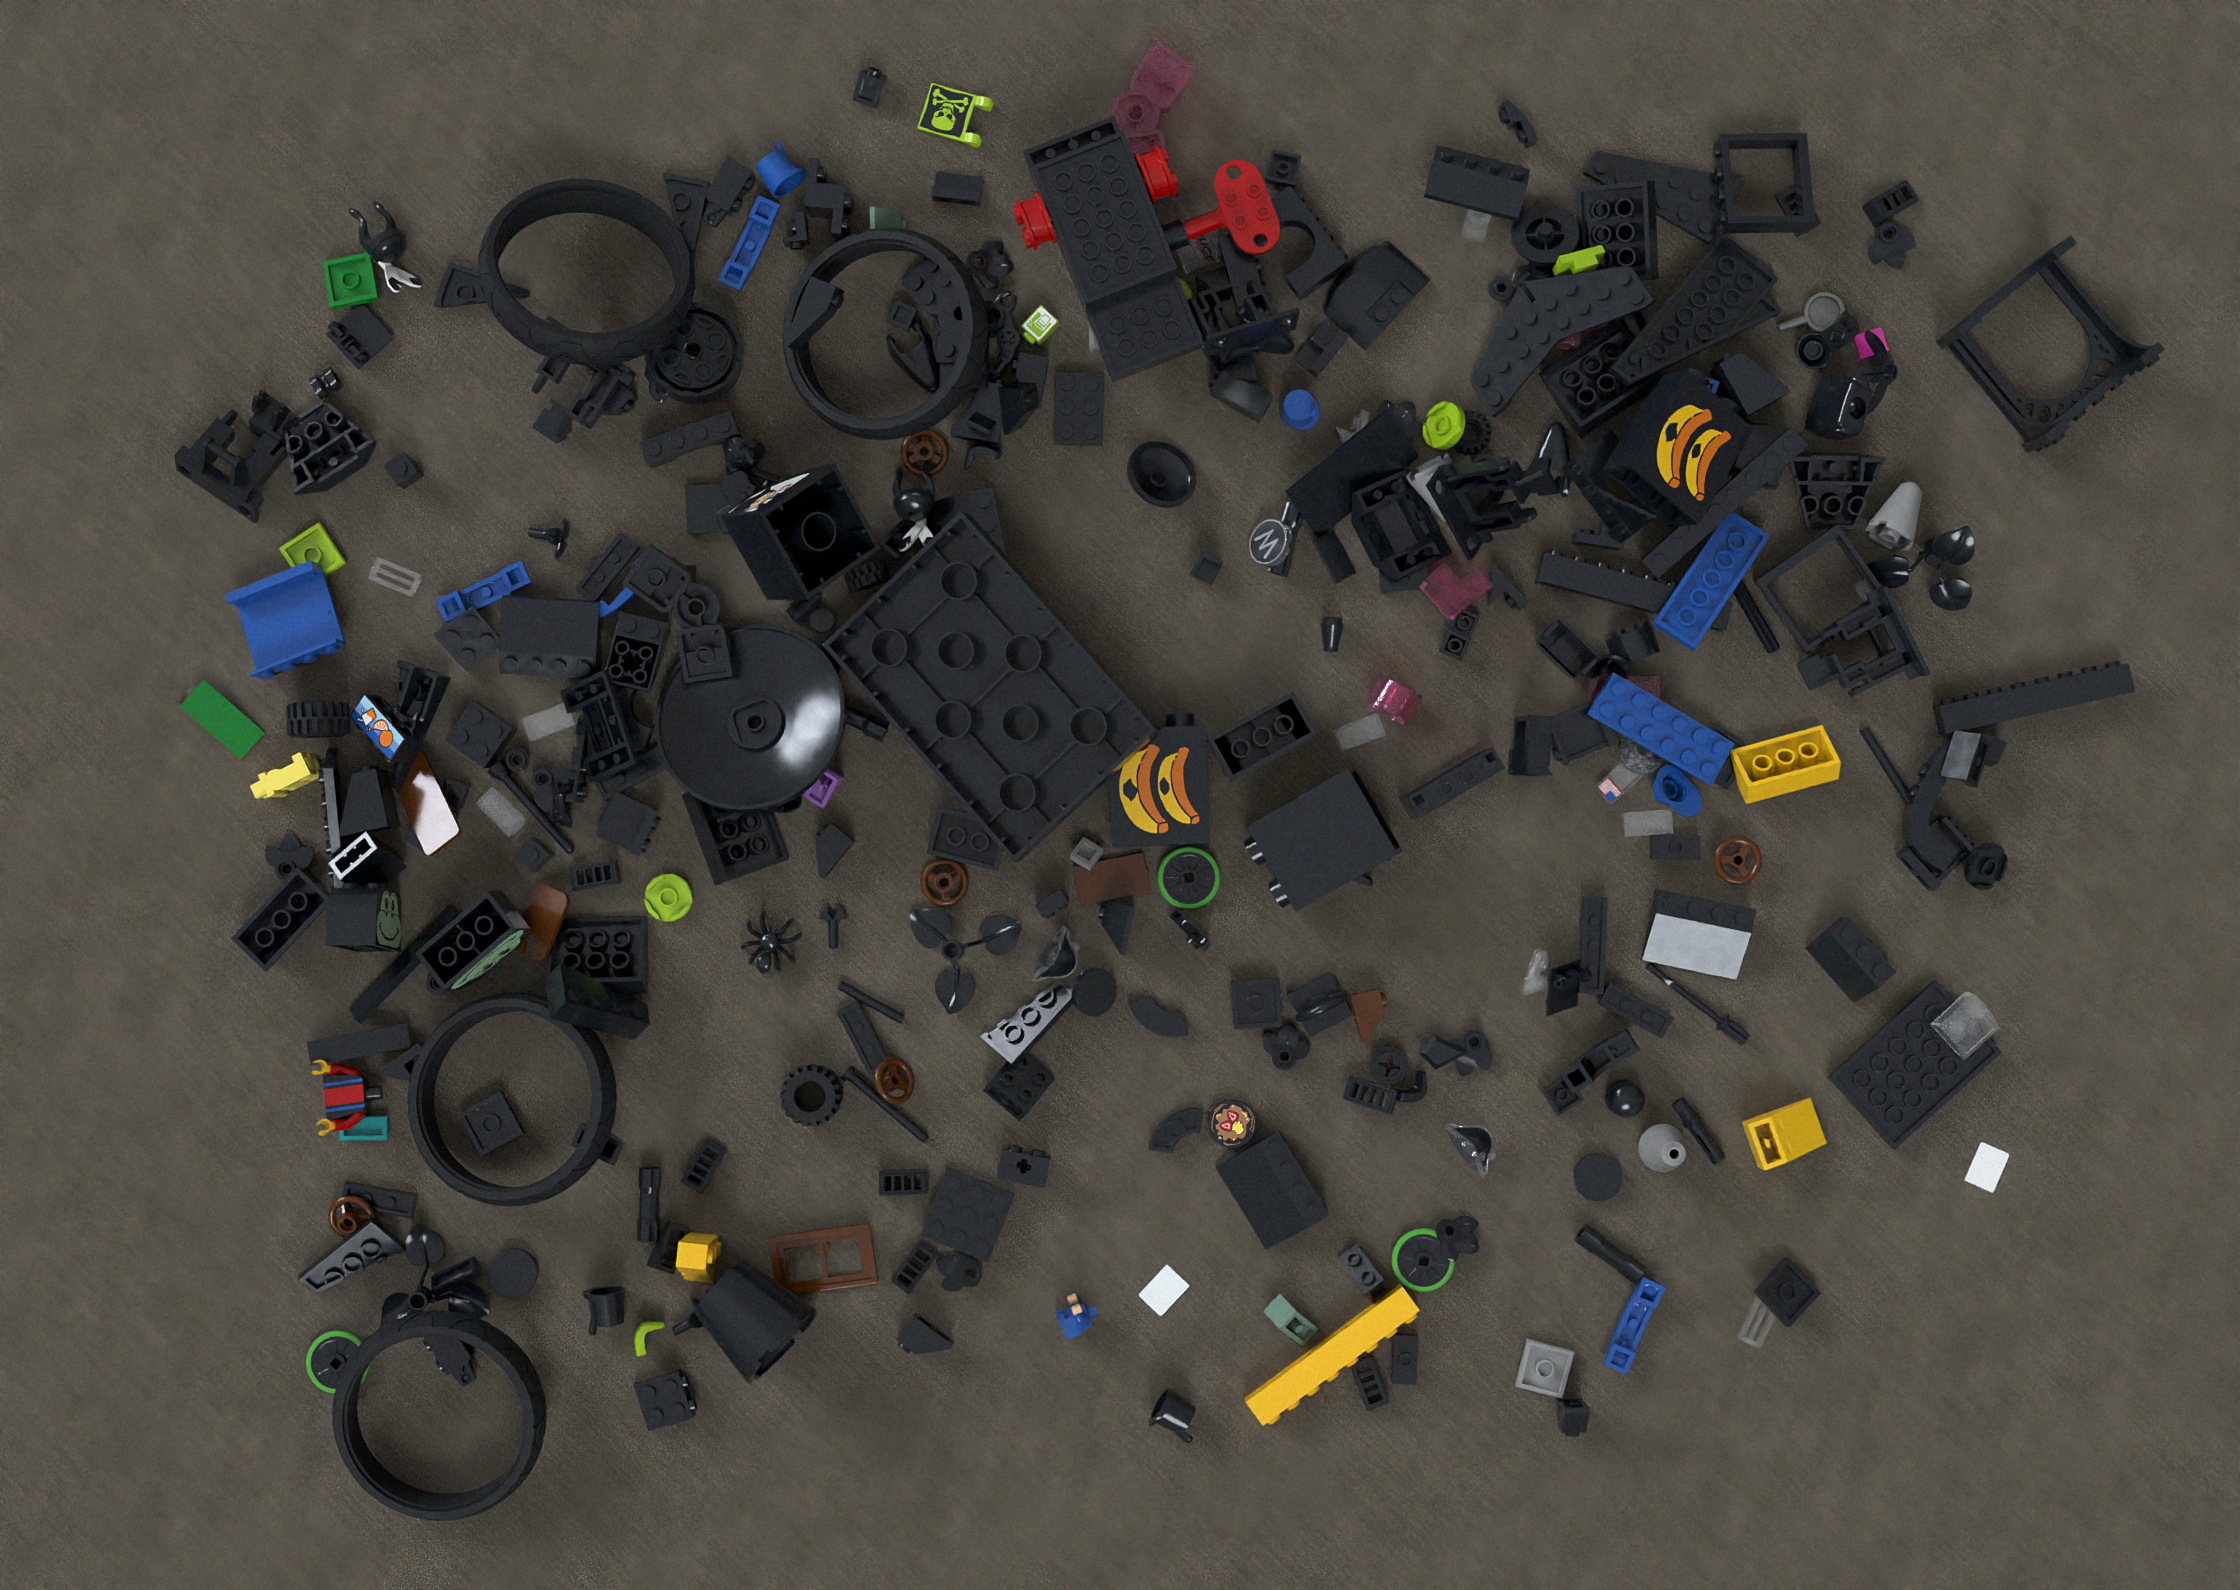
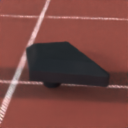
M1434 1035L1418 1053L1436 1070L1467 1054V1051Z

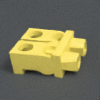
M299 752L291 756L294 763L282 769H273L259 774L260 781L250 785L255 798L285 797L289 795L288 790H295L318 779L319 770L321 769L316 754Z

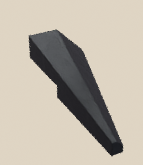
M398 660L397 667L400 668L399 682H396L395 689L399 691L398 706H394V710L423 742L451 678L437 671ZM422 742L407 764L390 763L393 766V781L389 782V787L398 790L402 789Z

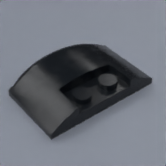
M1385 241L1383 244L1372 246L1358 254L1347 264V268L1338 274L1329 289L1323 312L1361 348L1366 350L1428 284L1430 279L1389 241Z

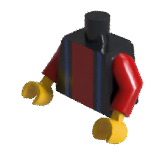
M321 1059L313 1062L321 1065L320 1072L312 1071L314 1075H320L325 1072L327 1074L323 1075L326 1119H321L316 1124H323L326 1127V1130L318 1133L320 1136L326 1135L330 1130L336 1132L352 1129L364 1119L365 1114L371 1112L370 1101L383 1099L382 1086H369L368 1078L362 1076L360 1071L345 1064H327Z

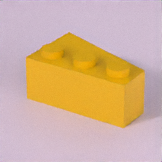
M689 1232L678 1242L676 1268L684 1276V1280L714 1282L717 1256L720 1257L722 1242H718L719 1235Z

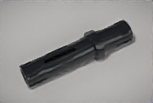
M1684 1097L1675 1100L1671 1106L1682 1119L1684 1128L1689 1129L1713 1165L1722 1161L1725 1158V1154L1702 1124L1700 1115L1692 1110Z

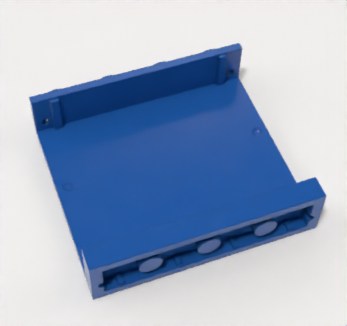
M308 561L225 594L227 604L237 606L256 670L249 672V676L260 678V680H267L273 678L276 672L291 671L299 663L314 662L318 659L317 656L337 653L339 651L338 648L347 645L323 566L320 563Z

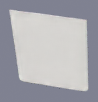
M1981 1142L1965 1177V1181L1993 1193L2009 1158V1154Z
M1166 1265L1139 1293V1297L1158 1315L1162 1316L1189 1285L1173 1269Z

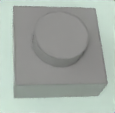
M1083 837L1070 854V859L1090 871L1103 854L1104 849Z

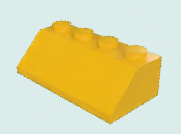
M1823 725L1732 749L1730 752L1737 786L1746 804L1839 778L1841 761Z

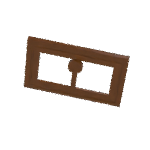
M869 1223L768 1236L774 1280L796 1295L878 1284ZM858 1238L863 1272L829 1277L825 1254L829 1251L828 1242ZM815 1244V1252L821 1258L823 1278L789 1282L784 1248Z

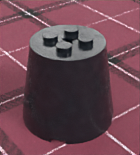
M746 1259L735 1266L732 1265L718 1282H713L705 1291L707 1294L694 1311L696 1317L748 1384L754 1381L752 1377L755 1380L759 1379L795 1344L792 1340L799 1331L804 1333L818 1314L814 1307Z

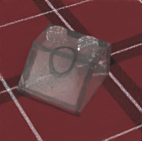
M1965 992L1930 1024L1963 1060H1966L2000 1028L1991 1010L1975 993Z

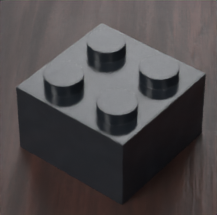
M472 700L445 741L483 768L490 769L518 729L480 702Z

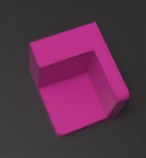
M1881 327L1870 330V332L1880 338L1888 351L1889 349ZM1865 332L1856 335L1853 340L1858 352V356L1854 358L1855 363L1875 357L1865 340Z

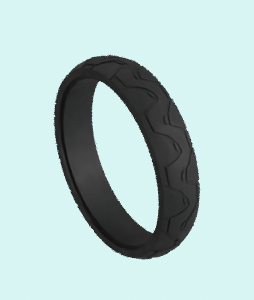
M558 180L533 187L518 195L516 199L511 200L492 219L487 227V232L484 234L478 254V276L483 297L492 314L504 329L531 350L548 358H554L557 361L575 365L604 366L606 364H618L633 360L652 351L672 336L676 328H679L687 315L694 296L695 269L693 257L685 237L674 221L659 206L648 198H644L643 195L626 187L600 180ZM566 213L598 214L629 224L651 239L666 257L674 276L675 287L663 307L637 325L610 332H580L544 321L522 306L510 293L503 281L498 266L499 259L510 240L522 229L538 220Z
M875 228L854 233L832 244L815 258L804 271L791 294L783 325V351L786 356L785 362L790 378L801 398L807 402L809 408L830 426L844 433L873 440H891L913 436L935 426L950 415L973 387L980 373L987 347L988 327L985 305L981 292L977 288V283L968 268L956 254L939 241L927 235L900 228ZM884 251H906L925 256L933 260L945 272L953 284L960 302L963 332L960 351L954 367L942 386L928 400L908 412L878 419L848 414L830 400L818 383L811 365L809 340L797 351L784 346L809 279L814 277L830 283L834 277L853 262L868 255Z
M520 992L499 993L483 997L468 1003L450 1014L434 1029V1032L429 1035L415 1060L408 1086L407 1103L410 1128L419 1152L425 1158L427 1165L445 1184L455 1191L463 1193V1195L471 1199L496 1206L510 1207L535 1204L550 1199L575 1184L590 1170L603 1152L606 1142L609 1140L616 1115L617 1091L614 1069L605 1046L595 1031L550 1019L548 999L546 997ZM521 1011L539 1016L560 1028L576 1045L584 1059L590 1076L592 1105L589 1122L580 1144L571 1157L558 1170L538 1182L521 1187H509L493 1184L473 1175L453 1157L446 1147L436 1123L434 1092L437 1076L447 1053L468 1029L489 1017L507 1012Z
M427 1311L415 1313L394 1320L376 1330L356 1348L344 1366L345 1369L342 1370L333 1398L332 1426L341 1458L345 1466L349 1468L353 1478L368 1494L383 1505L407 1516L433 1521L463 1519L487 1511L502 1502L524 1482L532 1471L541 1452L544 1441L543 1437H545L547 1409L543 1388H541L542 1384L536 1369L528 1356L516 1342L497 1327L479 1318L458 1312ZM417 1337H447L460 1340L478 1348L499 1364L516 1389L523 1413L522 1442L517 1458L512 1466L491 1483L472 1491L456 1494H439L419 1490L398 1480L385 1470L367 1447L360 1430L357 1415L358 1392L363 1375L372 1359L385 1349L404 1340Z

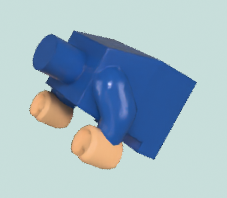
M1075 1293L1067 1297L1071 1306L1069 1309L1062 1310L1060 1308L1055 1310L1067 1340L1081 1335L1092 1325L1090 1318L1098 1315L1095 1305L1086 1309L1084 1304H1079Z

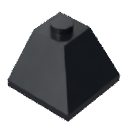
M1106 901V905L1101 904L1098 919H1103V928L1119 953L1125 955L1135 906Z

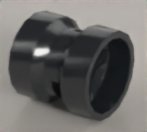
M331 367L325 369L323 374L319 376L314 375L309 378L310 385L321 400L328 397L331 391H338L343 388L339 377Z

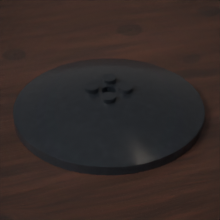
M764 624L742 625L728 629L733 676L685 683L681 660L677 663L660 693L655 714V733L658 750L667 770L675 781L689 794L701 802L718 809L733 812H756L768 810L795 799L812 787L823 776L840 748L845 732L847 706L843 685L837 671L826 655L814 643L804 636L783 627ZM755 718H760L762 721L761 725L756 729L750 728L751 721Z

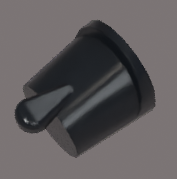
M603 1286L583 1291V1297L589 1302L591 1314L589 1335H596L597 1327H611L624 1323V1287Z
M1168 1387L1156 1402L1148 1424L1151 1427L1155 1424L1175 1432L1184 1442L1191 1443L1193 1436L1184 1431L1189 1426L1196 1407Z

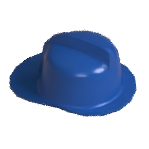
M1665 765L1660 768L1656 779L1652 781L1655 799L1660 804L1670 806L1681 816L1693 817L1697 815L1702 808V799L1695 786L1679 768L1673 765Z

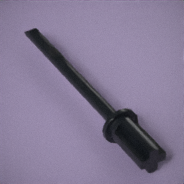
M1648 964L1646 967L1648 971L1717 1022V1031H1723L1741 1046L1746 1043L1750 1034L1729 1019L1728 1014L1722 1018L1654 965Z

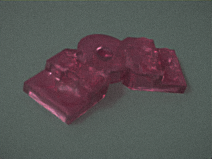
M1160 41L1156 42L1130 78L1131 91L1121 93L1115 99L1111 110V117L1115 116L1120 131H1124L1133 157L1135 153H1139L1141 156L1153 151V147L1156 145L1160 149L1165 148L1166 150L1164 134L1157 128L1159 116L1162 113H1168L1182 95L1184 88L1197 71L1194 65ZM1132 111H1139L1142 117L1138 120H1133L1129 117V114Z

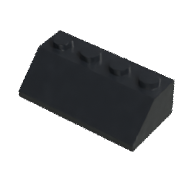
M1437 145L1428 174L1424 198L1517 222L1528 185L1530 169L1520 165L1501 162L1497 159L1485 158L1474 153L1462 152L1451 147Z
M297 867L231 939L256 964L267 972L327 908L329 896L327 888L308 868Z

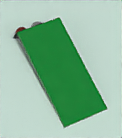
M205 679L197 687H190L188 689V697H181L179 699V707L240 759L265 734L260 727Z

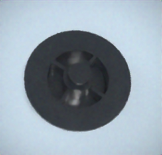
M1548 205L1536 206L1524 211L1519 215L1518 221L1513 223L1511 241L1518 254L1531 264L1542 267L1555 265L1559 256L1574 251L1579 241V227L1572 215L1561 208Z

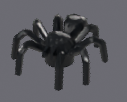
M765 911L760 915V926L763 934L752 928L751 920L747 921L748 931L760 940L745 942L741 945V950L748 946L760 945L751 955L748 962L749 965H753L754 959L763 950V954L757 960V968L762 975L770 971L772 963L771 953H773L775 970L777 972L781 971L777 950L785 954L791 963H795L796 959L781 946V944H790L802 937V934L798 933L789 939H781L788 927L794 922L793 918H790L784 924L778 934L777 928L774 932L772 927L767 931L764 921Z

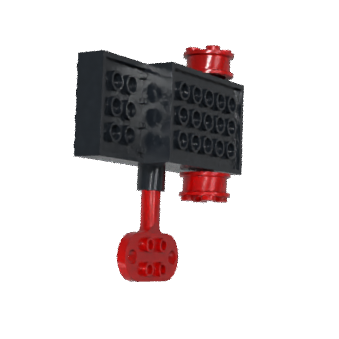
M1115 116L1023 151L1025 162L1037 192L1034 193L1033 198L1020 202L1019 199L1015 200V206H1012L1014 217L1018 226L1023 225L1024 227L1021 231L1027 249L1032 247L1033 251L1038 250L1037 246L1049 241L1053 244L1058 243L1112 383L1201 349L1200 343L1203 342V339L1177 276V266L1172 256V251L1190 245L1189 240L1220 228L1229 230L1236 246L1247 254H1265L1278 241L1280 224L1261 174L1248 161L1233 160L1220 167L1215 175L1213 185L1218 201L1216 209L1184 222L1181 219H1177L1161 226L1153 205L1157 204V199L1167 195L1175 197L1178 190V180L1175 172L1168 169V154L1165 148L1160 149L1156 145L1153 147V151L1141 156L1139 153H1135L1133 157L1124 131H1120ZM1237 168L1240 171V177L1235 180L1230 179L1227 176L1228 169ZM1258 235H1262L1267 239V244L1264 247H1257L1253 239Z

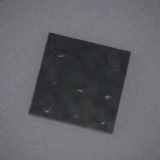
M947 1167L920 1236L988 1262L1015 1193Z

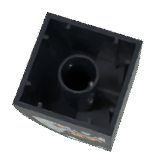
M835 463L814 467L787 477L756 492L720 516L767 600H808L881 549Z

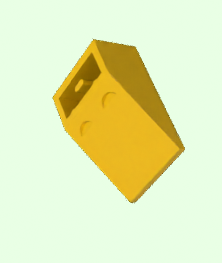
M1810 1097L1742 1121L1758 1168L1764 1171L1785 1164L1827 1144Z

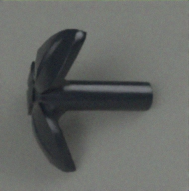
M564 518L561 523V530L559 528L547 530L529 528L528 536L547 540L549 543L557 545L554 559L557 560L567 547V543L564 540L569 537V525Z
M695 1297L690 1298L695 1308L701 1302ZM693 1312L688 1319L673 1326L672 1331L677 1336L690 1328H700L703 1325Z

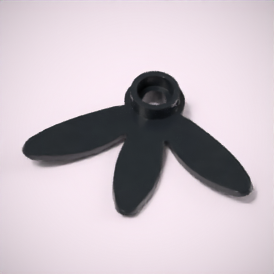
M1870 331L1865 332V340L1880 364L1858 370L1857 378L1870 383H1880L1873 391L1866 415L1879 405L1885 395L1887 386L1897 377V366L1894 365L1892 360H1889L1883 342Z

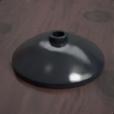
M1159 441L1147 442L1137 447L1128 460L1127 475L1132 488L1143 500L1154 506L1162 508L1180 506L1191 497L1195 490L1196 473L1188 457L1173 445Z

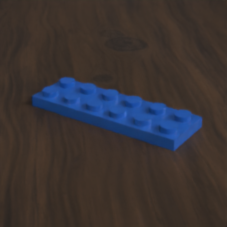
M1731 513L1717 526L1652 625L1691 651H1694L1770 535L1737 513Z
M1610 672L1587 714L1709 786L1713 785L1735 745L1732 741Z

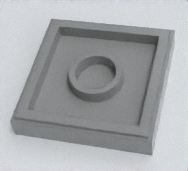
M1527 1338L1515 1386L1563 1399L1575 1353L1574 1350Z

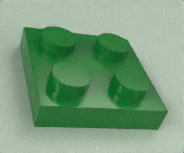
M367 252L322 262L329 304L332 310L380 300L373 258Z

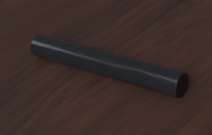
M841 981L837 988L900 1024L905 1017L904 1014L844 981Z

